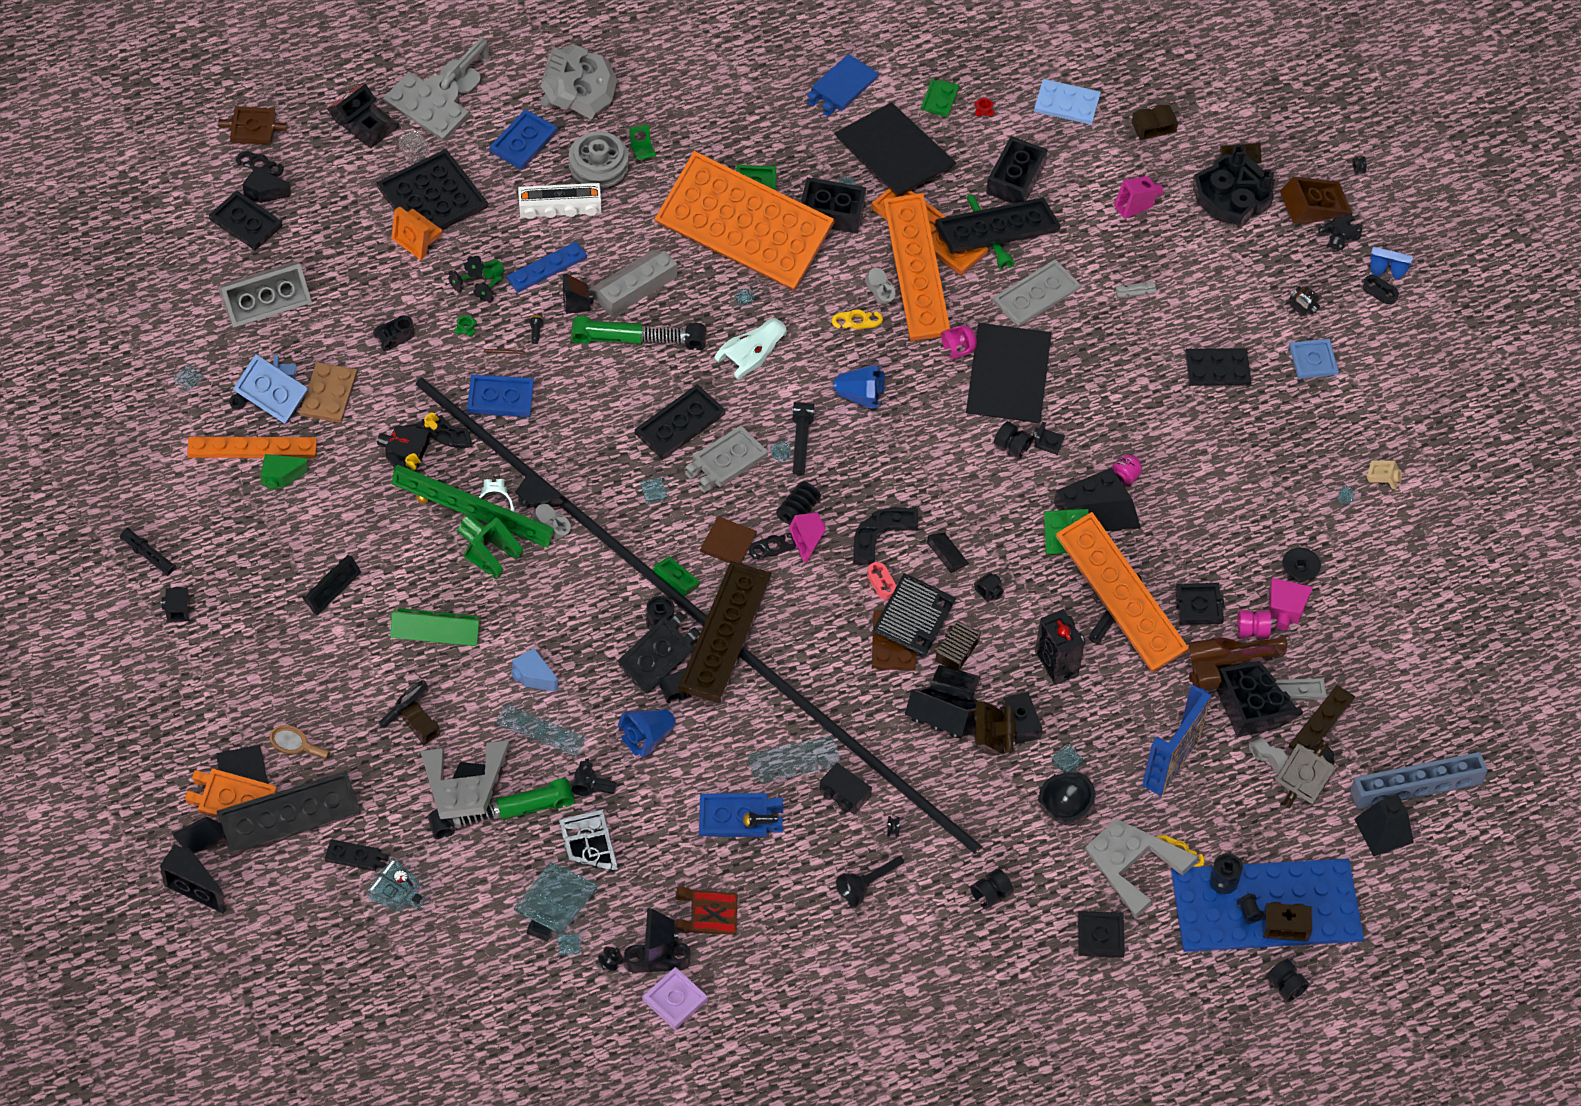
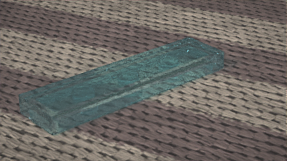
M505 705L496 721V724L574 757H577L586 741V737L509 705Z

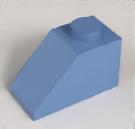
M534 648L512 660L511 675L516 682L520 681L525 687L549 691L558 690L557 677Z

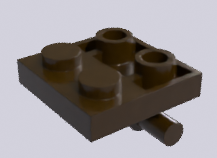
M985 701L976 702V710L974 712L976 721L974 739L976 745L994 755L1004 754L1005 738V751H1013V737L1016 736L1013 707H1004L1003 715L1002 710Z

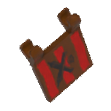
M682 886L678 887L676 900H692L691 922L677 919L675 929H679V933L736 935L738 893L702 891Z

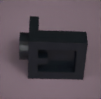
M1042 422L1040 428L1036 427L1033 433L1034 447L1058 455L1065 436L1046 430V423Z

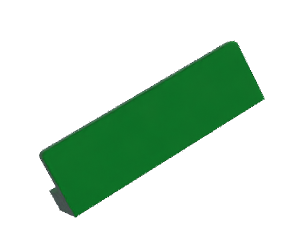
M395 607L392 611L390 637L476 646L481 616Z

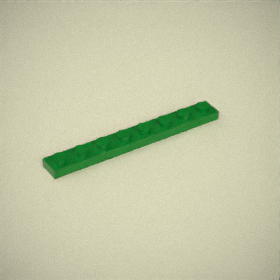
M397 465L393 471L392 485L465 515L471 513L473 517L487 524L497 517L510 533L548 548L552 541L554 528L532 520L400 465Z

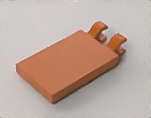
M213 768L210 774L194 770L192 776L193 783L206 786L203 795L187 791L185 800L187 804L198 806L197 810L199 813L217 817L216 812L218 810L276 793L277 786Z

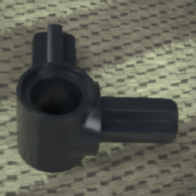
M590 759L580 761L579 767L575 771L571 788L575 794L588 796L593 793V790L610 794L615 793L617 785L615 781L597 778V774L592 769L593 763L589 762Z

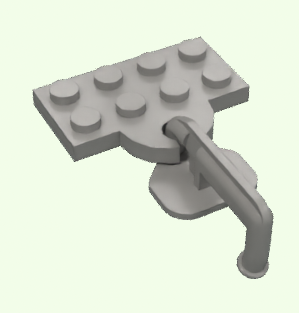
M480 38L460 60L448 62L440 71V75H435L422 81L408 72L383 98V101L444 142L470 116L469 111L457 104L459 94L470 93L481 80L479 72L469 65L478 56L482 62H488L491 59L486 38Z

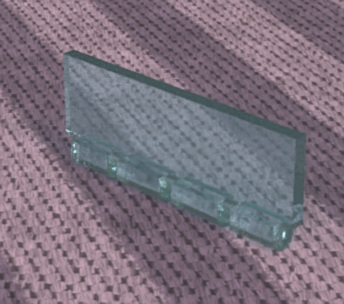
M832 735L747 754L753 777H758L760 784L776 781L775 773H778L779 779L797 776L796 768L800 769L801 775L819 771L818 763H821L822 770L832 768L837 763V759H840Z

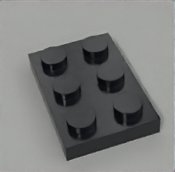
M237 190L209 214V220L254 251L283 226L282 220Z
M1247 348L1185 350L1189 386L1251 385Z

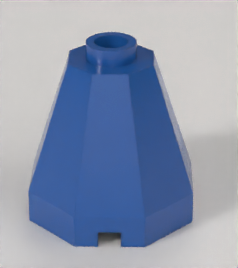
M872 364L839 374L838 378L834 379V390L837 391L840 397L868 408H879L882 401L878 402V397L880 393H884L885 374L884 371H880L883 368L882 364Z
M667 709L631 710L621 714L618 723L619 730H624V735L621 738L635 756L640 754V757H644L650 754L673 731L675 717ZM645 740L643 747L639 748L637 743Z

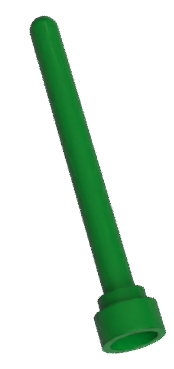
M969 194L967 201L973 212L981 210L974 195ZM1001 244L992 245L997 254V264L1000 270H1004L1003 266L1006 265L1009 268L1013 267L1015 262L1012 256L1004 252Z

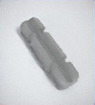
M1147 282L1146 285L1138 283L1127 285V287L1124 285L1116 287L1118 298H1124L1127 295L1132 297L1145 295V293H1156L1154 282Z

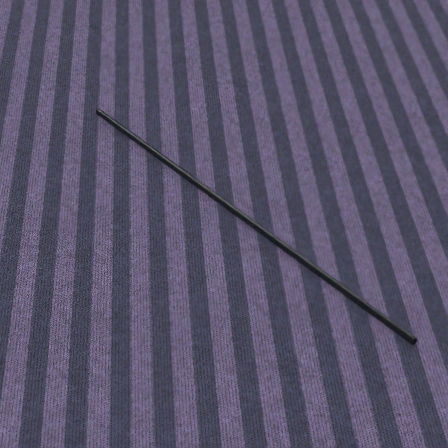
M423 377L417 380L416 386L461 424L468 427V430L524 477L530 472L560 493ZM569 499L565 504L559 505L692 618L704 626L707 619L705 613L656 574ZM743 646L739 657L972 853L976 854V851L982 848V845Z

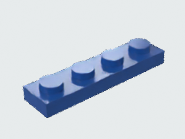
M575 241L507 275V280L515 291L519 293L587 259V254L578 242Z

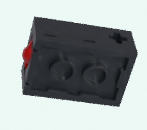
M1064 609L1040 618L1035 653L1053 683L1057 685L1077 677L1081 667L1085 638L1081 632L1078 633L1073 618L1070 615L1068 616Z

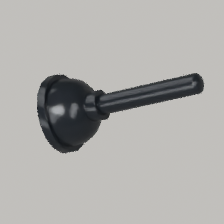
M898 856L866 876H859L855 873H842L836 879L838 893L848 901L849 906H859L867 894V887L870 886V883L902 865L904 859Z

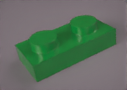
M670 556L654 566L653 571L683 596L699 587L700 581Z

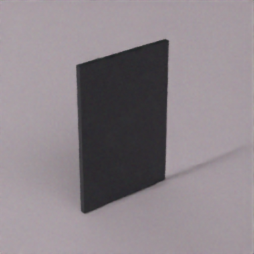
M892 102L834 132V135L897 196L956 165V161Z
M978 322L977 346L973 356L966 413L1040 423L1052 332Z

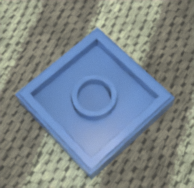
M1330 339L1289 343L1298 379L1338 375L1339 370Z

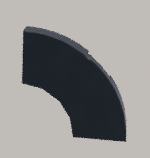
M442 415L437 416L439 420L435 421L437 428L435 430L429 429L430 436L443 445L454 448L473 447L468 427L458 428L452 426L445 421Z

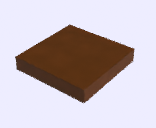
M718 516L701 546L700 552L728 563L733 561L741 564L757 535V531Z

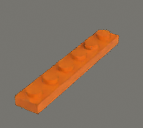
M188 437L187 457L264 458L265 454L316 458L317 438Z

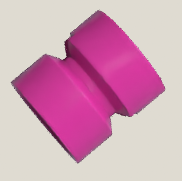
M1239 610L1237 616V627L1240 632H1237L1238 638H1249L1254 634L1256 638L1269 639L1271 632L1270 611L1258 610L1254 615L1252 611Z

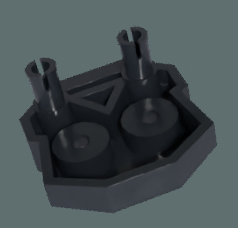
M1237 144L1233 148L1232 155L1224 154L1213 162V166L1194 174L1193 187L1197 203L1214 219L1241 226L1248 222L1254 214L1260 215L1271 207L1274 198L1273 187L1275 180L1273 179L1274 173H1271L1270 169L1263 170L1249 156L1245 155L1246 147L1243 148V145Z

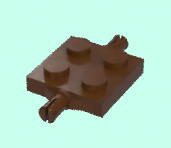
M235 106L231 119H218V127H230L231 143L271 145L272 135L275 130L287 131V123L275 122L276 113L273 108Z

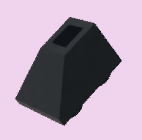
M371 104L348 123L342 124L347 131L369 148L374 147L400 126L397 121L375 104Z

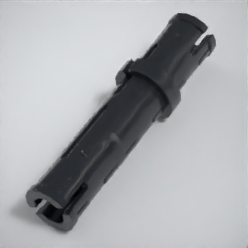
M130 528L123 530L120 539L130 545L136 554L140 553L166 576H169L176 569V565L172 564L161 553L150 546L145 538H140ZM151 554L155 556L158 560H160L161 563L157 561L154 557H152Z

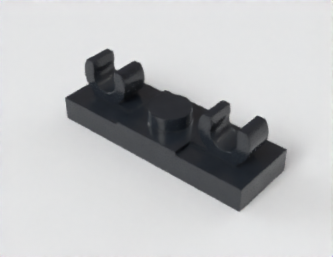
M347 555L343 560H340L314 588L310 589L306 596L302 597L313 613L318 615L361 573L353 557Z

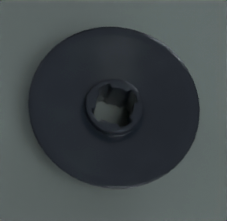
M1306 548L1291 549L1283 557L1285 571L1288 575L1298 580H1309L1315 577L1321 569L1319 557L1313 551Z

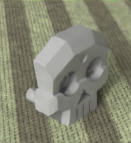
M572 43L563 49L554 47L547 58L540 85L545 92L540 101L541 105L545 108L551 107L552 104L566 110L571 108L592 120L607 109L613 100L617 78L609 60L602 55L589 53L586 48Z

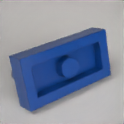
M1373 247L1370 256L1372 274L1378 277L1381 276L1387 269L1388 264H1391V272L1397 280L1404 276L1408 268H1410L1413 256Z

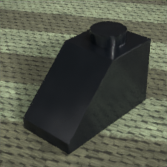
M254 168L242 184L244 195L252 201L260 203L287 198L291 195L289 182L258 168Z
M562 274L563 301L566 314L590 311V304H594L593 292L588 291L587 283L568 274Z
M530 472L514 492L520 497L518 501L527 508L531 505L537 508L540 504L556 506L565 504L568 501L563 495Z

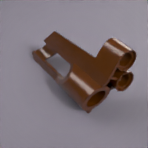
M1279 637L1243 644L1228 638L1188 642L1193 672L1189 674V681L1194 686L1203 688L1206 691L1218 689L1221 677L1217 666L1229 665L1234 662L1258 657L1266 659L1284 656L1287 652L1286 637ZM1261 644H1268V646H1262V647H1256V648H1250V649H1244V650H1237V651H1230L1231 649H1237V648H1243V647H1249V646H1255V645H1261Z

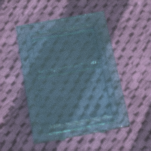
M550 862L516 904L514 911L562 934L595 892L598 885Z

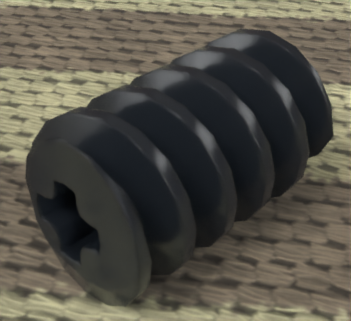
M808 482L798 483L786 500L782 502L781 506L777 508V516L781 521L790 525L795 515L807 514V512L811 511L812 506L816 505V500L821 498L820 492Z

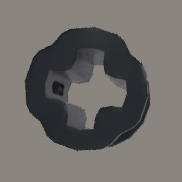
M1247 894L1237 900L1238 907H1241L1245 915L1244 921L1246 924L1255 923L1264 917L1263 911L1259 910L1256 903L1257 898L1255 894Z

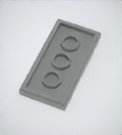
M1055 259L993 297L992 301L1020 327L1081 289L1082 285Z

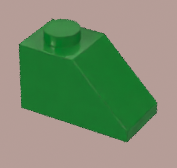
M265 454L261 470L262 486L276 489L277 487L284 488L308 473L307 458Z

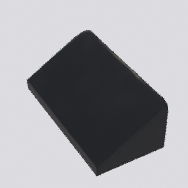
M945 532L928 536L927 544L950 573L969 564Z
M206 816L173 833V837L181 846L188 847L195 853L223 838L222 823Z

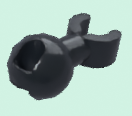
M237 393L230 397L229 404L232 408L240 410L245 406L246 400Z

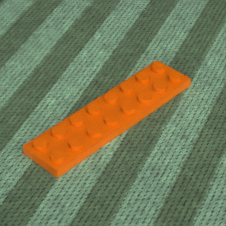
M924 193L883 199L910 342L942 337L941 332L950 329Z
M1093 512L1056 533V537L1152 673L1189 651V647Z

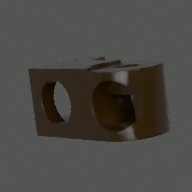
M417 702L401 711L402 719L423 746L440 735L439 724L434 719L432 720Z

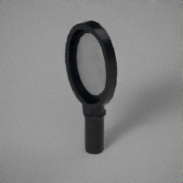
M421 680L406 690L396 701L392 710L378 723L383 728H386L401 714V711L418 701L426 691L428 686L426 681Z

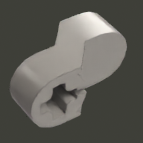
M871 269L865 277L868 289L873 293L875 300L879 304L885 305L890 303L895 298L893 284L887 280L886 274L882 269Z
M540 504L532 513L533 520L554 528V538H563L570 532L571 525L568 519L563 514L555 512L550 505Z
M1262 737L1249 743V750L1257 761L1269 762L1276 774H1279L1288 760L1285 752L1280 748L1270 747Z

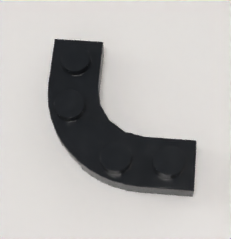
M885 508L873 512L872 516L864 522L862 521L854 536L853 564L870 565L875 562V544L881 534L892 530L918 531V508Z

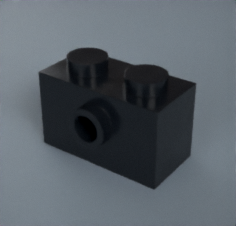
M1029 692L1004 697L1000 710L1003 711L1004 715V707H1013V721L1016 723V736L1013 737L1015 744L1040 739L1042 726Z

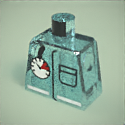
M391 858L367 889L368 900L400 913L403 912L408 904L420 909L426 899L417 893L420 889L418 878L393 858Z

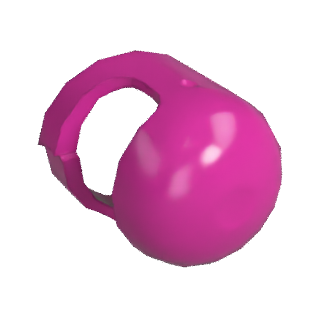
M961 325L941 332L944 349H951L952 355H949L951 360L968 355L976 349L977 338L969 326ZM963 344L965 350L958 352L957 346Z

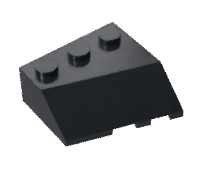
M1112 468L1056 490L1054 504L1058 511L1088 509L1089 513L1093 512L1105 531L1141 528L1133 499Z
M1260 661L1220 668L1221 683H1219V688L1216 690L1237 737L1280 728L1303 714V710L1292 703L1290 700L1291 696L1286 691L1283 692L1276 684V679Z
M930 686L912 689L905 715L912 717L911 720L916 723L924 724L925 722L930 724V727L934 730H945L950 732V736L961 739L963 736L975 734L976 721L974 712L978 700H959L951 694H939L935 690L930 689Z

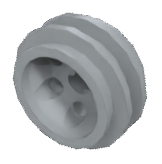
M605 131L586 133L575 140L569 149V170L572 177L580 184L599 183L600 188L610 187L620 182L628 172L629 152L625 143L613 134Z

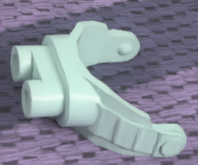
M491 479L484 480V487L481 488L479 498L483 499L490 494H500L510 502V511L515 512L511 497L507 494L504 479H497L496 482H492Z

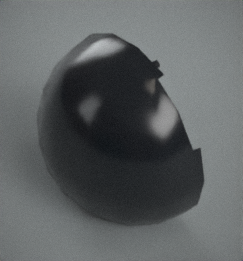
M1065 772L1058 775L1054 774L1045 781L1040 788L1038 801L1044 811L1055 821L1062 825L1079 823L1089 816L1094 808L1096 792L1093 783L1086 775L1079 772Z

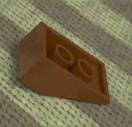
M1293 176L1280 190L1293 223L1309 224L1353 214L1338 181Z

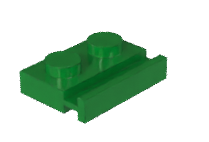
M932 78L923 100L921 111L949 117L959 85L940 80V82L935 81V78Z

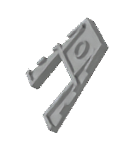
M509 740L486 743L485 775L443 780L445 755L443 748L421 751L440 819L485 814L493 794L494 783H497L499 778V770L505 763L506 752L510 750Z
M1115 819L1085 847L1086 852L1097 868L1106 876L1108 883L1117 891L1120 899L1125 906H1128L1135 919L1151 906V899L1121 875L1148 850H1151L1182 876L1198 862L1196 855L1118 819Z

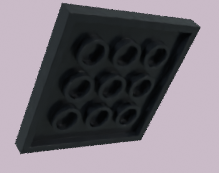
M447 149L376 182L377 188L394 210L398 207L403 208L407 212L414 209L442 230L488 208L487 200Z

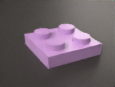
M675 967L642 996V1000L676 1030L708 1001V996Z

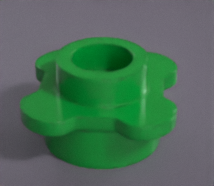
M470 316L459 317L455 333L473 336L477 321Z

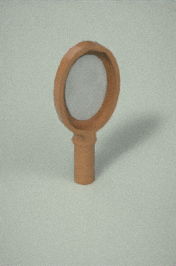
M281 725L275 727L270 732L271 744L282 753L295 755L305 751L308 754H313L326 760L330 755V751L309 744L305 734L296 727Z

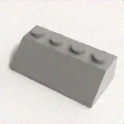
M652 250L591 287L588 291H592L593 298L611 317H614L677 278V263L665 251Z
M297 261L217 285L222 303L233 328L312 303L301 264Z

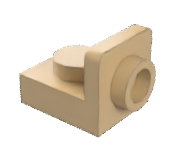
M1371 461L1367 479L1369 482H1387L1390 484L1391 489H1396L1398 482L1402 480V471L1398 468L1396 461Z

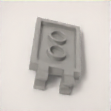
M740 425L693 455V462L686 466L688 472L685 475L691 480L702 470L707 476L700 479L699 482L702 485L699 486V489L705 493L715 484L722 487L767 457L768 451Z

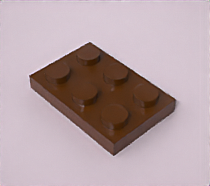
M874 610L873 628L883 610ZM873 632L872 669L915 671L916 652Z

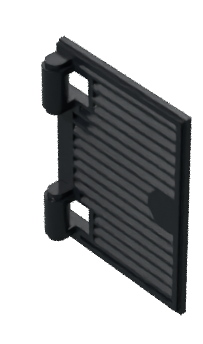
M903 573L872 631L918 653L920 657H925L953 607L956 597ZM939 599L945 601L943 607L936 605ZM918 637L924 639L922 646L916 643Z

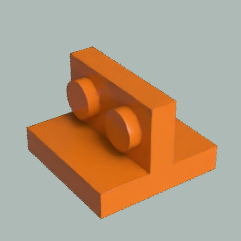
M398 207L394 210L391 239L422 260L427 256L428 245L440 238L443 230L416 210L411 209L407 212L403 208Z

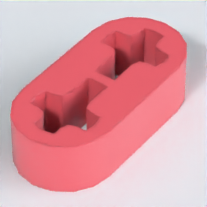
M874 562L868 567V579L880 598L890 599L896 584L886 566L880 562ZM873 570L881 571V578L876 573L873 574ZM883 583L887 588H890V592L883 590Z

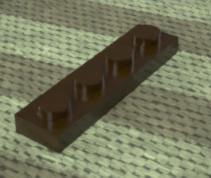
M1336 685L1291 741L1289 748L1294 750L1298 743L1309 749L1318 745L1354 701L1355 696L1339 685Z

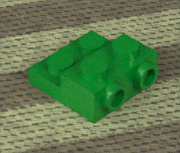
M1088 509L1043 511L1046 554L1067 553L1057 539L1056 533L1089 514Z

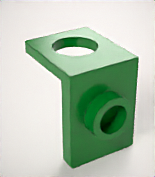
M649 125L630 127L631 149L636 159L655 157L656 152L651 145ZM644 131L646 134L644 140H635L636 132Z

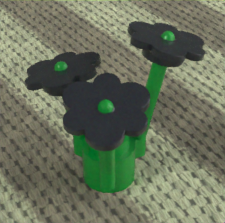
M476 255L474 257L469 256L467 258L468 262L464 264V268L468 272L467 275L461 277L456 271H449V283L458 293L462 292L461 286L464 280L473 277L480 278L482 274L487 279H493L489 285L484 282L481 284L476 283L473 291L475 296L491 303L494 300L492 296L494 292L491 288L502 280L501 275L504 274V267L497 259L481 263L480 256Z

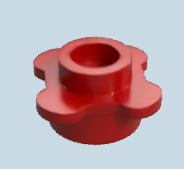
M981 98L975 101L976 116L987 115L991 117L994 115V110L992 109L994 106L993 101L988 98Z

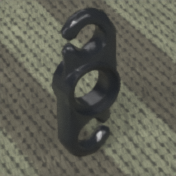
M244 151L240 152L236 157L238 165L242 164L241 158H249L247 162L243 163V166L251 168L252 171L254 168H258L276 177H279L284 171L282 164L277 165L278 171H271L270 169L276 166V162L269 161L263 154ZM259 161L265 163L262 167H256L254 164Z
M788 533L787 537L793 540L792 544L785 542V535L780 537L770 535L766 539L754 542L749 547V554L754 559H760L761 556H778L795 549L796 544L791 533ZM774 542L778 544L779 549L773 550L768 544ZM755 548L763 551L761 556L754 552Z

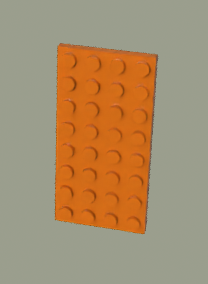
M693 151L654 219L655 222L796 291L835 223L833 218L696 151Z

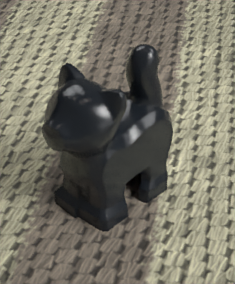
M1352 214L1336 217L1323 227L1318 228L1319 233H1326L1330 230L1333 234L1329 237L1327 248L1343 250L1345 243L1361 238V226L1359 224L1351 226L1350 222L1355 221Z

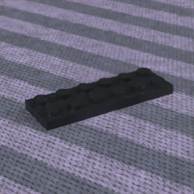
M1044 197L936 219L934 224L951 254L1059 232L1061 228L1060 223Z
M347 771L227 807L218 810L216 814L219 822L222 823L223 835L230 855L358 816L361 814Z

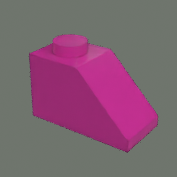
M818 513L795 515L789 526L803 562H808L825 532V524L821 521Z

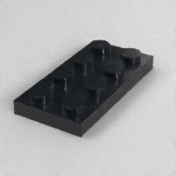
M696 384L635 428V435L663 460L724 416L726 409L702 387Z

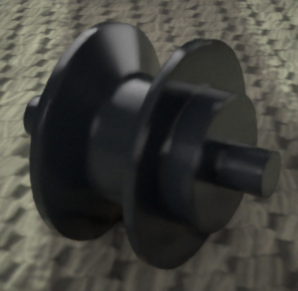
M606 946L603 949L604 954H599L598 961L603 970L616 971L618 969L617 964L623 962V956L618 947Z

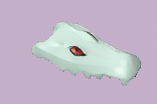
M770 318L760 327L724 343L714 359L719 363L726 356L739 366L734 373V377L740 380L765 362L767 356L775 348L776 342L782 336H786V326L780 320Z

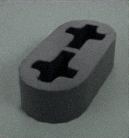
M1368 275L1363 281L1362 287L1366 293L1384 304L1391 305L1396 303L1399 296L1397 288L1375 275Z

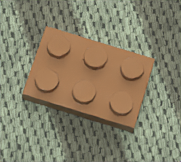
M316 362L308 386L309 390L305 395L300 410V416L342 423L357 376V369Z

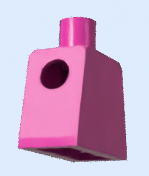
M1148 176L1123 180L1114 206L1124 219L1152 208L1156 197L1163 194V188L1159 183L1154 184Z
M1272 578L1269 588V611L1271 618L1277 619V629L1285 631L1288 630L1290 622L1299 623L1309 601L1312 587Z

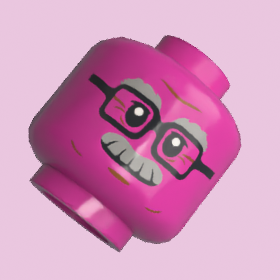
M1124 454L1120 456L1111 467L1121 483L1126 486L1132 485L1142 473L1141 462L1134 455Z

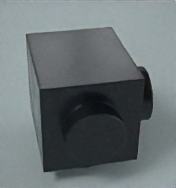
M188 587L166 588V595L162 597L161 603L162 610L166 612L167 622L189 621L190 597Z

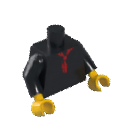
M429 413L421 422L404 426L397 425L391 436L380 433L377 445L386 447V459L394 468L400 465L416 472L431 441L429 429L435 430L437 428L435 421H438L439 418L434 413Z

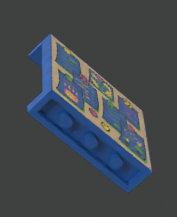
M1191 685L1181 726L1171 741L1168 743L1156 736L1152 742L1142 786L1159 796H1162L1201 738L1211 695L1203 688Z

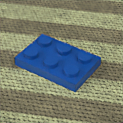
M525 109L489 147L490 152L523 170L556 135L558 127Z
M471 374L467 414L530 417L534 378Z

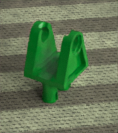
M469 513L456 530L470 542L463 557L487 574H492L494 579H498L502 575L503 567L483 543L491 542L514 559L520 557L524 552L521 545L497 517L487 526H483Z

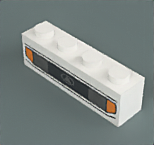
M599 183L518 187L520 217L533 219L538 216L553 218L558 215L573 217L578 214L594 216L601 213Z

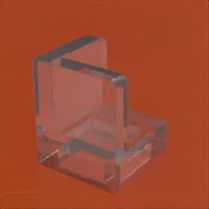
M416 129L399 137V150L413 164L430 155L429 143Z

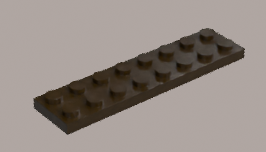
M730 561L681 678L678 691L721 703L770 582L771 572Z

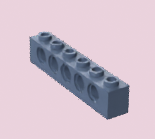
M1481 752L1355 777L1350 792L1358 810L1371 807L1378 801L1399 795L1402 801L1483 784L1488 770Z

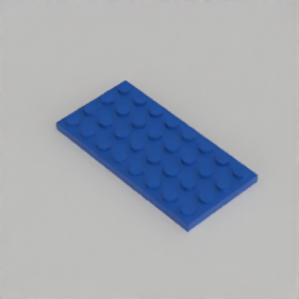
M1349 858L1243 864L1238 887L1230 894L1218 893L1211 887L1209 879L1213 866L1192 867L1183 876L1171 868L1183 952L1363 942L1364 940ZM1255 894L1257 898L1256 903L1259 910L1264 911L1266 903L1280 902L1288 905L1300 903L1305 906H1312V932L1309 941L1263 938V918L1255 923L1246 924L1244 921L1245 915L1241 907H1238L1237 900L1244 895Z

